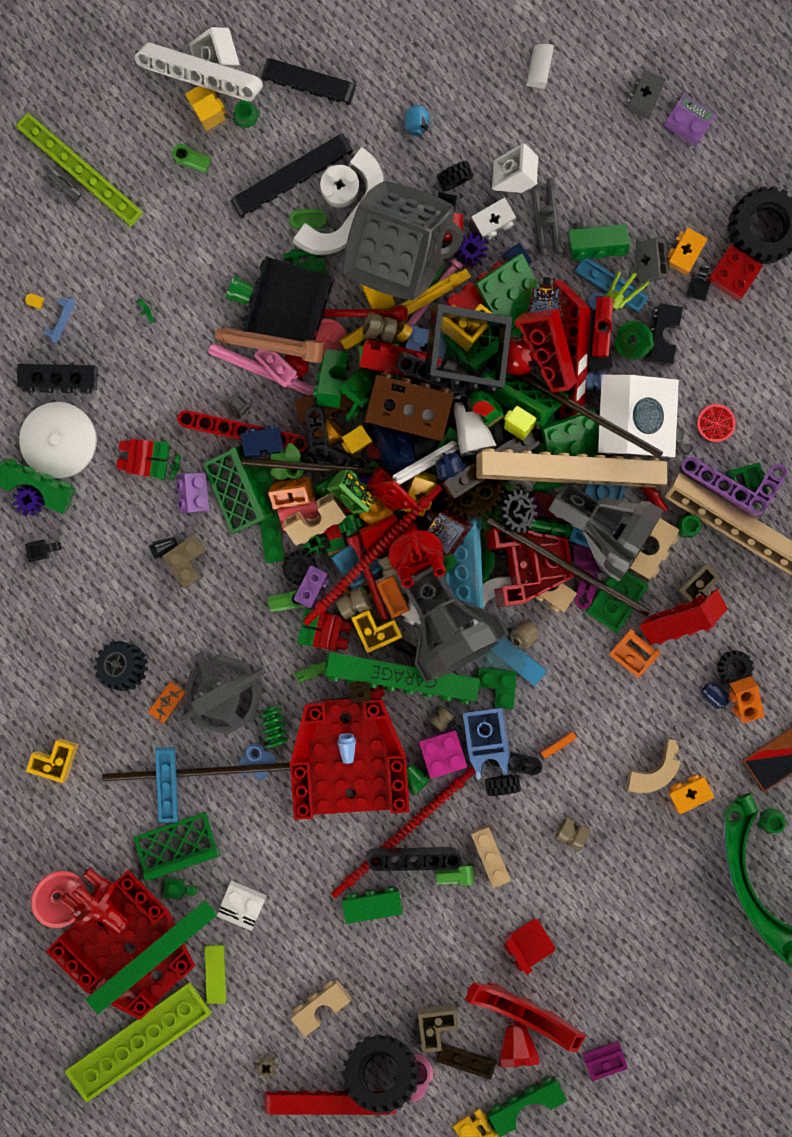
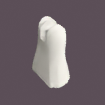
M470 399L467 401L468 412L465 411L462 401L455 402L454 417L460 456H471L476 452L479 454L483 449L487 448L495 449L497 446L489 428L484 424L483 416L473 411Z

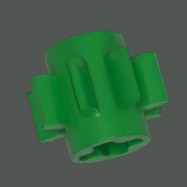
M355 514L346 516L342 523L338 524L340 532H346L347 536L360 533V527L364 526L362 519L356 518Z
M316 534L310 539L313 540L316 537L319 546H314V548H311V544L308 541L306 542V545L303 546V548L308 547L310 549L309 554H311L313 550H316V553L320 554L319 548H325V546L322 545L321 542L324 541L325 538L320 539L318 537L319 534Z

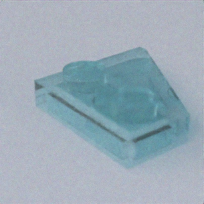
M505 637L503 641L488 651L485 665L523 673L527 654L514 646Z

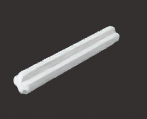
M454 441L449 442L392 476L393 480L401 485L435 465V462L442 456L443 452L446 454L457 452L459 450L458 443Z

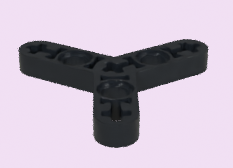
M320 405L310 406L306 412L310 448L301 454L300 462L303 457H307L311 463L320 464L322 462L324 464L345 466L349 459L348 466H354L357 463L359 464L358 467H365V462L361 458L329 444L324 409ZM314 410H315L316 413H319V414H320V415L317 417V423H316V424H314V422H315V416H314V415H311V413H312ZM315 428L321 429L323 436L320 438L316 437L313 434V430ZM318 448L325 450L323 454L320 453L316 458L314 457ZM341 455L344 461L338 464L334 461L333 457Z

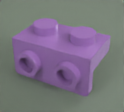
M206 473L178 475L176 489L179 493L178 508L181 514L209 511Z
M310 566L294 600L312 608L322 597L319 595L321 588L326 589L330 581L327 578L328 573Z

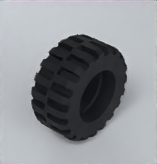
M766 186L760 187L758 190L754 189L747 195H744L734 206L728 218L730 220V223L727 225V231H730L729 241H733L734 247L754 260L759 261L760 264L775 263L792 252V196L789 197L787 195L788 191L783 189L780 192L778 187L774 186L770 189H767ZM769 209L780 217L783 224V233L775 242L761 241L752 233L749 220L752 213L756 210Z
M376 1034L374 1037H365L363 1042L358 1041L355 1044L356 1048L354 1050L350 1049L348 1052L349 1058L344 1061L345 1071H342V1075L345 1079V1089L348 1090V1095L356 1104L369 1111L382 1114V1112L391 1113L395 1109L399 1110L405 1102L408 1103L412 1099L410 1096L417 1090L415 1086L416 1082H419L417 1073L419 1066L415 1061L416 1058L404 1043L392 1036ZM380 1055L391 1057L398 1066V1077L391 1089L383 1093L370 1090L364 1079L368 1063Z

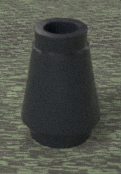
M175 537L153 541L149 548L154 559H161L163 555L177 547L178 543Z

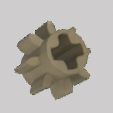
M266 1053L263 1059L260 1056L257 1060L260 1064H255L254 1069H259L258 1077L262 1075L267 1080L268 1076L276 1075L274 1069H278L279 1064H274L275 1056L270 1058L268 1053ZM264 1065H270V1069L268 1067L266 1069L263 1068Z

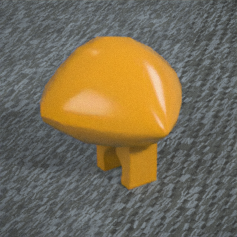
M375 496L369 511L359 513V517L370 525L393 515V511L387 509Z

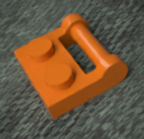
M632 628L626 632L609 652L612 658L638 678L661 654V651L657 648L654 649L637 636ZM629 640L633 641L650 656L648 658L644 657L627 642Z

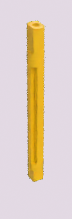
M464 268L458 273H453L432 285L418 298L407 300L400 305L407 306L409 315L458 287L462 282L471 278L467 269ZM363 326L340 339L346 351L367 339L363 337Z

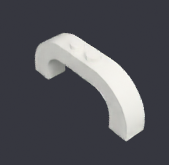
M361 147L351 160L349 168L364 181L366 194L371 188L384 180L376 159ZM358 205L337 231L323 234L305 223L294 237L293 243L302 250L316 255H328L342 250L346 247L349 231Z

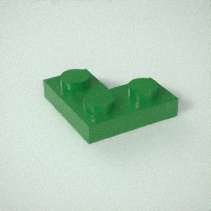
M478 668L479 687L496 689L494 708L514 710L517 671Z

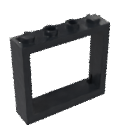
M443 304L432 306L424 378H430V381H434V383L448 381V384L452 386L465 384L470 389L483 387L488 392H497L498 389L504 388L512 317ZM442 317L501 327L495 380L436 370Z

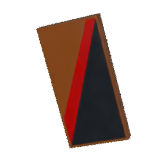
M792 727L742 760L764 793L792 774Z

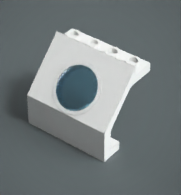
M602 375L600 416L663 451L661 458L675 457L679 380L637 375ZM599 425L598 453L654 456Z

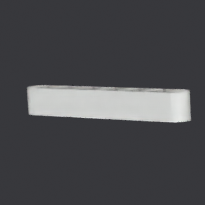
M146 43L135 55L136 63L142 68L245 101H252L263 87L262 81L257 76L153 43Z

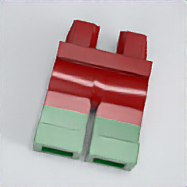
M131 438L130 441H120L119 451L128 452V459H117V469L126 471L127 474L166 480L168 463L149 460V458L168 460L169 442Z
M305 607L304 614H303V619H304L313 609ZM327 612L320 613L308 625L320 628V630L300 627L297 644L336 651V649L347 650L349 640L339 638L340 631L351 632L353 622L343 619L342 616Z

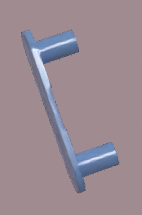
M59 298L58 304L64 306L60 319L53 331L48 328L44 331L45 335L51 337L53 343L58 342L75 305V300L72 298L68 300Z

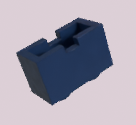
M275 425L265 426L264 430L260 431L248 429L245 430L244 434H241L245 458L262 457L261 453L268 452L269 455L285 453L281 430Z

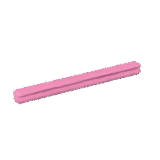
M214 343L209 347V354L279 383L261 363ZM292 379L293 384L286 386L307 396L314 395L315 386L299 379Z

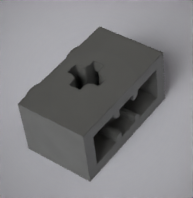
M644 70L642 76L638 74L634 84L637 89L635 93H630L626 102L629 104L628 111L649 119L666 79ZM644 91H647L646 97L642 96Z
M653 238L636 242L635 255L638 263L637 275L639 281L652 282L669 278L666 240Z

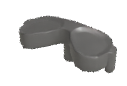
M676 431V443L684 454L689 455L693 450V446L682 441L684 431Z

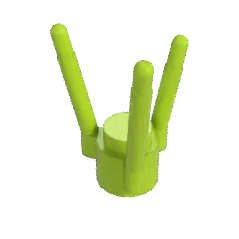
M618 271L605 297L614 298L613 309L617 311L618 308L622 309L628 301L642 291L650 282L646 281L624 299L622 294L637 274L633 273L618 292L617 290L614 291L621 271Z

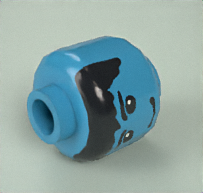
M414 105L405 112L404 128L412 136H421V133L426 132L429 128L430 114L426 111L425 107Z

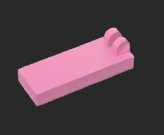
M258 349L254 354V357L280 385L284 387L287 385L291 386L293 384L291 380L298 378L296 375L297 371L279 353Z

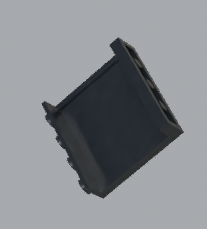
M266 256L260 265V278H257L254 284L256 291L248 304L250 310L249 314L244 317L243 331L303 342L305 340L316 341L335 278Z

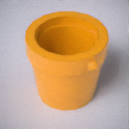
M331 418L326 419L329 444L332 445L337 441H342L344 434L340 427ZM318 429L314 435L320 438L323 436V432L321 429Z

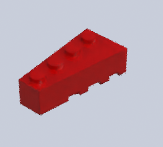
M508 260L504 261L503 263L499 261L496 264H494L491 267L492 271L497 269L499 266H501ZM483 272L476 278L477 281H479L489 273ZM471 282L461 288L462 292L458 295L455 292L446 299L448 301L446 305H455L456 307L475 310L480 304L485 306L474 283L472 284Z
M555 308L522 314L514 322L517 328H520L525 343H528L534 360H537L541 368L540 372L550 391L553 393L570 390L577 380L559 309Z
M367 338L364 343L359 367L383 371L392 375L398 374L404 378L413 379L415 377L401 372L396 367L395 357L400 352H407L426 360V353ZM438 356L437 365L441 366L442 357ZM403 359L401 367L407 366L409 359ZM425 365L419 368L418 372L420 374L424 373Z
M718 589L711 591V594L706 598L701 595L688 604L683 602L671 610L668 608L648 616L639 625L650 645L655 643L660 645L672 638L677 640L686 634L691 636L700 630L708 631L714 628L715 623L728 610Z

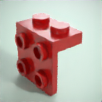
M382 468L375 469L366 487L387 509L399 510L416 507L417 503Z
M536 918L504 937L506 943L504 948L509 955H514L516 967L520 972L523 970L526 975L532 972L531 966L556 950L551 939Z

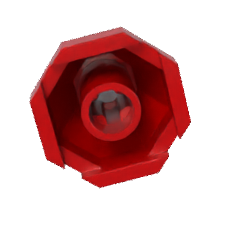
M518 1021L510 1022V1026H506L499 1054V1067L507 1068L540 1064L539 1055L526 1025H521Z

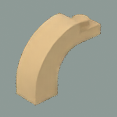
M666 738L662 761L654 770L649 772L629 770L626 789L632 792L648 793L667 785L676 775L681 762L678 759H674V755L676 756L678 753L679 745L676 744L677 741Z

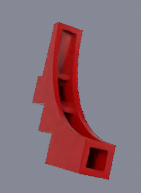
M473 982L467 990L464 1000L468 1003L512 1018L539 1032L567 1051L578 1052L586 1037L583 1032L554 1012L543 1010L524 997L515 996L499 984L488 982L486 985Z

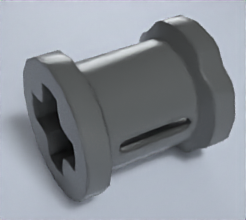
M237 391L229 398L227 404L232 405L241 417L251 408L252 404L248 403L240 395L241 393Z

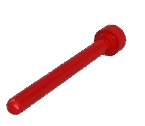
M397 305L393 309H325L323 317H367L368 313L372 312L381 315V317H393L397 321H406L408 309L406 305Z
M357 533L346 539L349 546L351 545L355 549L358 560L361 562L360 559H364L365 554L361 546L363 545L361 535ZM365 567L363 573L381 620L386 622L388 615L370 567Z

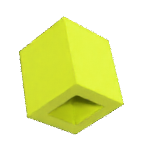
M516 406L513 411L509 410L506 414L504 429L524 441L534 428L537 418Z

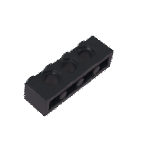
M18 364L17 387L23 389V392L34 393L35 389H42L43 393H54V389L61 390V393H73V390H80V393L92 394V390H97L98 367L95 365ZM42 374V381L36 384V375ZM58 374H61V382L59 384H55L54 377ZM75 375L81 376V381L78 384L73 383Z

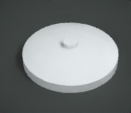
M51 402L39 406L27 416L21 427L19 444L26 463L34 468L36 472L51 475L55 479H62L74 476L86 468L94 456L97 436L92 421L81 409L69 403Z

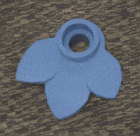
M253 743L247 747L246 755L240 760L239 766L274 764L276 759L271 752L264 751L260 744ZM252 750H258V756H253ZM253 772V775L261 781L268 774V772ZM240 773V774H241V776H245V775H247V774H249V773Z

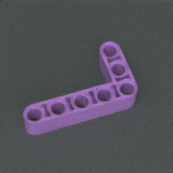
M685 458L681 465L682 474L754 517H759L765 512L787 476V469L784 465H773L754 493L696 458ZM691 463L695 466V470L687 471L685 465ZM778 470L782 473V477L775 478L772 472ZM704 473H708L711 475L712 479L710 481H704L701 475ZM720 483H725L728 485L729 489L727 491H721L718 485ZM765 486L770 487L772 494L767 495L763 493L762 488ZM743 493L745 500H737L735 494ZM760 503L762 510H754L752 504Z

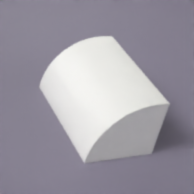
M538 44L534 46L526 86L545 89L554 45Z

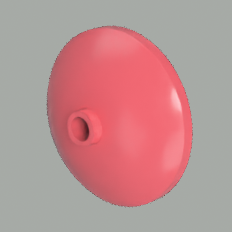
M56 871L42 878L35 886L31 896V909L36 919L43 925L52 928H61L72 924L75 918L59 901L65 893H69L72 898L81 903L72 896L74 890L77 891L76 888L80 885L88 892L84 881L78 875L69 871ZM55 893H59L57 897L53 898Z

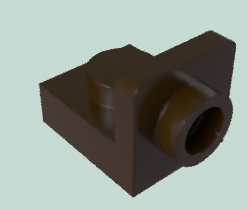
M369 682L350 683L351 703L371 701Z

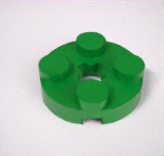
M628 321L620 326L617 331L618 335L614 340L616 351L629 360H637L644 357L654 346L653 334L650 328L636 321ZM632 336L637 338V342L635 344H630V342L632 341Z

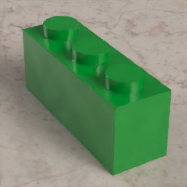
M627 224L569 230L568 245L571 260L600 259L607 256L620 257L627 255L630 246Z
M394 886L385 887L380 892H376L375 889L364 891L363 895L349 893L345 895V898H342L346 924L403 914L399 888L395 889Z

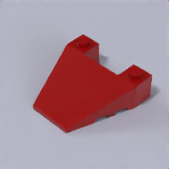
M495 528L485 532L488 551L506 549L512 586L494 589L497 608L524 604L574 577L570 571ZM529 530L519 532L571 563L568 539L534 533V531Z

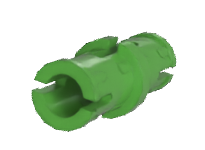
M326 660L315 665L312 663L310 667L295 672L298 683L301 684L313 677L316 679L320 674H323Z

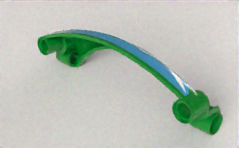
M747 793L742 798L739 796L729 804L731 805L727 806L722 813L724 819V847L728 871L736 896L748 919L771 949L792 968V962L790 961L792 957V926L774 917L762 905L748 878L745 859L746 843L751 825L759 811L751 793ZM736 811V819L729 820V814Z

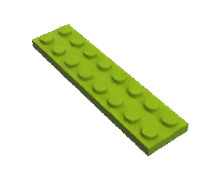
M189 981L154 1006L141 1020L136 1019L64 1072L87 1103L212 1014V1011Z

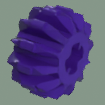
M471 232L469 234L470 239L463 235L465 242H462V248H459L456 252L461 253L458 256L459 260L465 257L463 262L465 265L470 260L471 266H475L476 259L479 264L482 263V260L479 258L480 256L487 258V255L482 251H487L489 248L488 246H482L487 241L485 239L479 241L481 238L480 234H477L474 239V235ZM470 245L477 248L474 254L467 251L468 247L471 248Z
M23 484V490L20 488L16 489L19 495L13 494L12 497L16 498L17 501L12 504L13 506H18L17 512L23 511V516H27L28 513L31 516H35V511L39 513L42 511L39 505L45 506L44 502H40V499H44V497L39 495L41 492L38 489L35 490V487L32 485L28 487L27 484ZM30 497L32 503L25 502V498Z

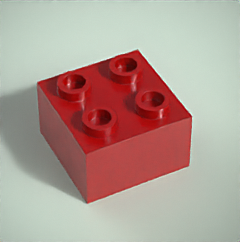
M730 245L706 281L711 282L710 284L739 301L743 298L763 265L733 245Z

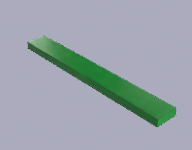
M206 900L201 902L88 996L86 1002L97 1015L214 919L217 916L215 910Z

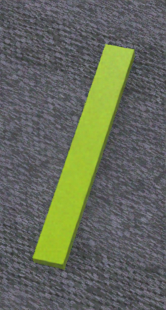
M27 112L15 127L130 227L143 215V211L31 114Z

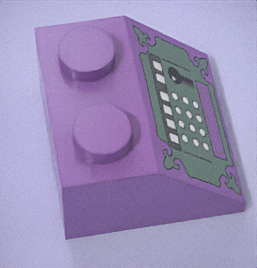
M684 93L663 126L696 146L716 113Z

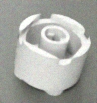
M345 165L330 166L322 175L320 182L321 192L325 201L333 207H347L358 198L360 188L357 174ZM342 183L343 187H341V189L338 190L337 186H339V184Z

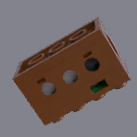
M380 372V376L375 375L364 418L365 422L439 441L443 440L454 394H450V389L437 387V390L430 389L431 385L423 382H418V385L411 384V379L399 377L398 381L392 379L393 375Z

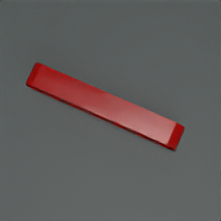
M189 410L181 411L177 417L178 423L186 429L242 441L238 431L242 427L256 429L257 431L264 430V427ZM185 415H191L192 421L190 424H183V417ZM204 419H209L211 422L210 427L207 429H203L201 426V422ZM223 423L229 424V430L226 433L220 432V426ZM281 431V435L286 438V442L283 444L284 451L289 443L294 445L297 440H303L305 443L304 447L299 450L300 454L308 449V442L303 436Z
M290 1091L265 1092V1113L269 1115H392L397 1113V1109L391 1113L382 1112V1114L369 1111L356 1104L350 1098L347 1091H334V1093H328V1091H315V1093H309V1091H296V1093H290ZM374 1091V1092L383 1093V1092H385V1091Z

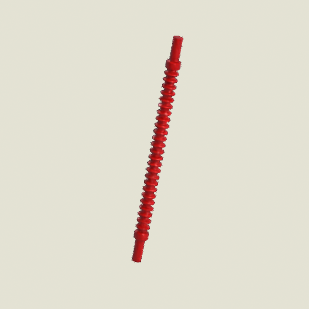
M437 484L425 497L422 496L418 500L419 503L416 507L410 508L411 511H407V515H403V519H399V523H395V527H391V531H387L388 534L383 535L384 539H379L380 543H375L376 547H372V551H368V555H364V559L361 558V562H357V566H353V570H349V574H345V578H341V582H337V586H333V590H329L330 593H326V597H322V601H318L315 604V608L302 621L308 626L320 613H324L327 610V606H331L330 603H334V599H338V595H342V591H346V587H350V583H354L353 579H358L357 575H361V571H365V567L369 568V563L373 564L372 560H377L376 556H381L380 552H384V548H388V544H392V540H396V536H400V532H404V528H408L407 525L412 524L411 521L416 520L415 517L420 516L419 513H423V509H427L431 505L430 502L443 490L442 486Z
M471 766L459 778L456 777L452 784L449 783V787H445V791H441V795L437 794V798H433V802L429 801V805H425L424 810L420 809L421 812H417V816L412 817L413 820H408L409 823H405L404 828L400 827V831H396L397 834H393L392 839L388 838V842H384V846L380 845V848H396V844H400V840H405L404 837H408L409 832L413 833L412 830L417 829L416 826H420L421 821L425 822V818H429V814L433 815V811H437V807H441V803L445 804V800H449V796H453L454 792H458V788L462 789L465 786L464 783L476 773L474 767ZM380 857L372 858L371 862H378ZM366 860L363 861L364 864H359V868H355V872L351 871L352 874H348L344 878L345 881L331 892L335 899L349 886L353 887L356 884V880H360V876L364 877V873H368L370 867Z

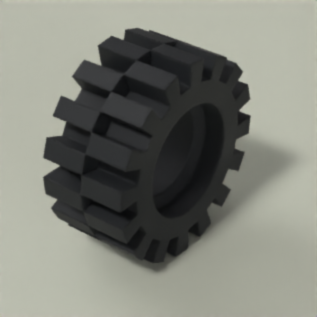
M462 161L441 171L436 178L445 192L471 180L474 174L468 161Z
M294 551L284 559L282 565L283 574L290 583L301 585L306 573L301 576L296 575L293 572V564L298 560H302L307 564V571L310 566L318 567L315 558L305 551Z
M731 650L724 653L717 663V672H719L720 678L730 684L753 676L752 670L754 671V667L752 664L754 663L750 660L751 657L741 651ZM734 660H738L742 664V671L738 675H732L728 670L729 664Z
M517 774L485 779L487 796H503L521 791L519 775Z

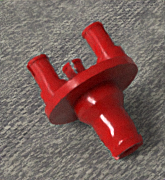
M413 522L408 524V528H404V532H401V536L392 543L388 552L390 564L396 570L397 575L400 577L401 585L404 588H409L414 584L411 575H418L430 567L433 568V573L436 577L446 574L443 563V546L440 539L431 532L419 531L416 527L417 525Z
M90 867L84 872L82 877L94 886L93 893L90 895L80 885L76 888L77 891L74 890L72 896L81 903H78L69 893H65L59 903L71 912V915L75 918L74 923L78 927L92 919L93 921H100L107 928L114 931L115 934H119L126 927L128 921L113 907L112 900L109 898L116 885L105 877L102 878Z

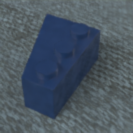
M367 422L365 430L373 438V444L381 452V458L391 475L400 472L415 462L410 433Z

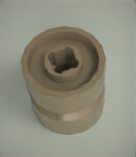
M369 312L363 326V337L370 339L377 337L379 341L390 344L395 336L397 320L389 317L382 319L381 315Z
M362 586L352 589L350 595L344 593L336 599L339 611L345 619L356 616L357 611L361 613L371 609L370 600Z
M566 816L556 832L555 839L564 844L568 842L571 848L580 851L585 845L591 830L583 825L577 826L576 821Z

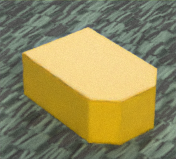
M30 293L26 296L25 302L27 305L42 309L45 298Z

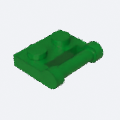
M760 462L725 471L726 476L737 483L736 474L741 473L745 488L754 493L764 479ZM765 486L762 488V491L768 495L767 487ZM741 493L735 494L737 500L743 501Z

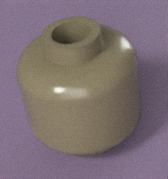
M521 621L510 632L513 645L521 649L529 648L539 637L537 626L530 621Z

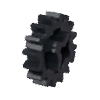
M522 490L509 491V494L503 495L504 500L499 501L502 507L497 508L501 512L498 518L503 519L501 525H507V531L512 530V533L526 532V529L532 528L530 523L536 522L533 516L538 514L534 511L537 505H532L534 498H528V492L523 493Z

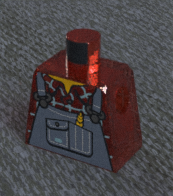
M544 277L543 288H533L527 313L558 308L562 323H566L564 293L561 289L554 288L555 278Z
M430 510L424 517L431 524L427 531L435 534L440 539L445 556L452 555L457 551L474 526L467 520L460 519V516H454L453 512L449 510L441 511L439 514Z

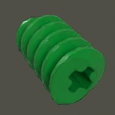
M273 706L259 709L258 711L264 712L259 718L265 719L260 725L267 727L262 733L268 734L263 741L270 743L265 748L280 746L287 742L288 738L282 737L287 731L280 729L285 726L284 722H279L284 718V715L278 714L282 711V708Z

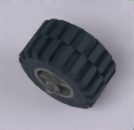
M112 641L110 645L106 644L103 646L104 650H99L98 654L100 655L95 658L97 665H94V669L97 670L95 675L100 678L98 681L101 684H104L105 687L125 692L129 691V689H136L135 685L140 686L142 684L141 679L146 678L144 673L148 671V667L145 666L148 660L144 658L146 655L139 647L123 641Z

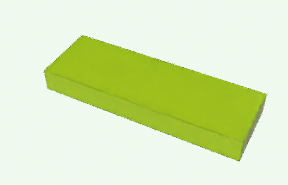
M205 945L207 1004L226 1003L224 945Z

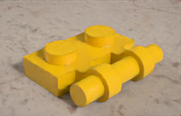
M480 1108L473 1112L477 1117L473 1121L467 1115L453 1125L459 1137H499L495 1128L489 1123L488 1116L482 1113ZM479 1125H482L486 1130V1133L483 1135L477 1128Z

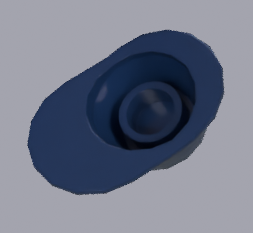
M443 452L442 456L435 462L436 476L439 480L453 478L466 469V464L458 454H446Z

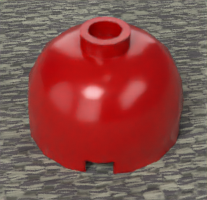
M522 335L511 337L506 372L511 375L527 374L532 368L528 367L529 361H532L531 349L528 343L522 340Z

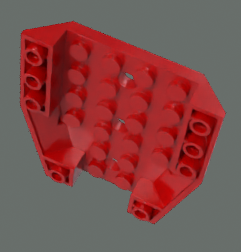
M351 697L324 699L305 704L290 760L294 820L313 819L314 815L379 810H390V814L410 812L406 754L383 699L371 698L370 702L351 703ZM342 713H349L351 720L343 722L340 719V715ZM344 733H351L356 739L354 762L348 764L342 762L337 744L339 735ZM348 788H353L356 790V795L348 797L345 791Z
M129 870L114 883L116 885L115 889L109 897L112 900L113 907L128 921L126 927L119 934H115L114 931L101 925L98 921L90 919L80 927L73 923L45 951L90 995L175 925L169 910ZM133 943L135 951L132 953L127 952L125 945ZM185 943L110 1005L141 1020L180 979H183L196 966ZM154 970L161 971L162 978L160 980H155L152 977Z

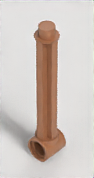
M224 327V329L218 328L215 334L216 340H221L223 344L227 343L299 356L308 362H322L324 342L305 340L303 342L230 329L228 327Z

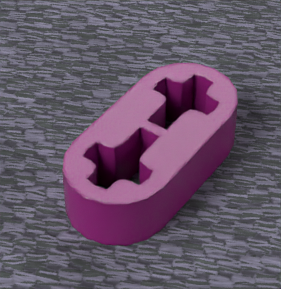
M580 578L574 603L577 607L585 609L591 605L596 587L589 585L588 590H585L586 583ZM587 592L585 598L588 602L581 606L578 597H582L583 593Z

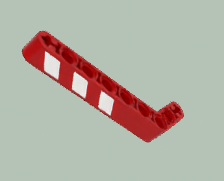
M552 279V285H544L543 281L541 289H553V292L559 289V293L563 294L561 297V303H563L561 304V312L565 315L564 333L577 382L570 390L562 392L568 394L569 399L585 407L591 310L564 281ZM562 404L560 406L559 420L579 413L574 410L572 412L571 408Z

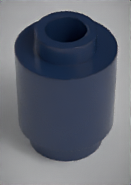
M711 681L700 692L703 698L716 709H723L730 702L728 699L729 694Z

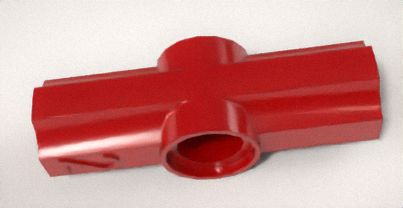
M596 298L591 356L609 357L614 298ZM599 323L606 324V332H601L598 329Z

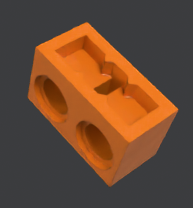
M310 477L273 482L268 494L274 510L310 504L314 491Z
M752 676L730 683L731 691L729 696L735 705L732 707L736 718L739 717L744 724L765 717L759 688Z

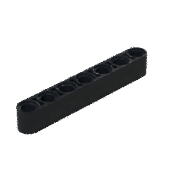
M339 134L234 196L230 202L238 216L243 218L248 212H254L262 207L263 203L271 202L280 193L288 192L297 183H303L311 178L312 174L320 173L329 164L337 163L343 159V156L346 154L350 155L354 150L345 135Z

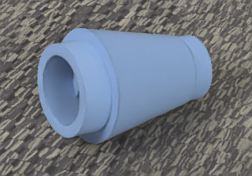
M351 733L339 735L337 744L342 762L346 764L354 762L356 746L354 735Z

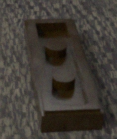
M442 1042V1051H439L436 1062L491 1080L497 1060Z

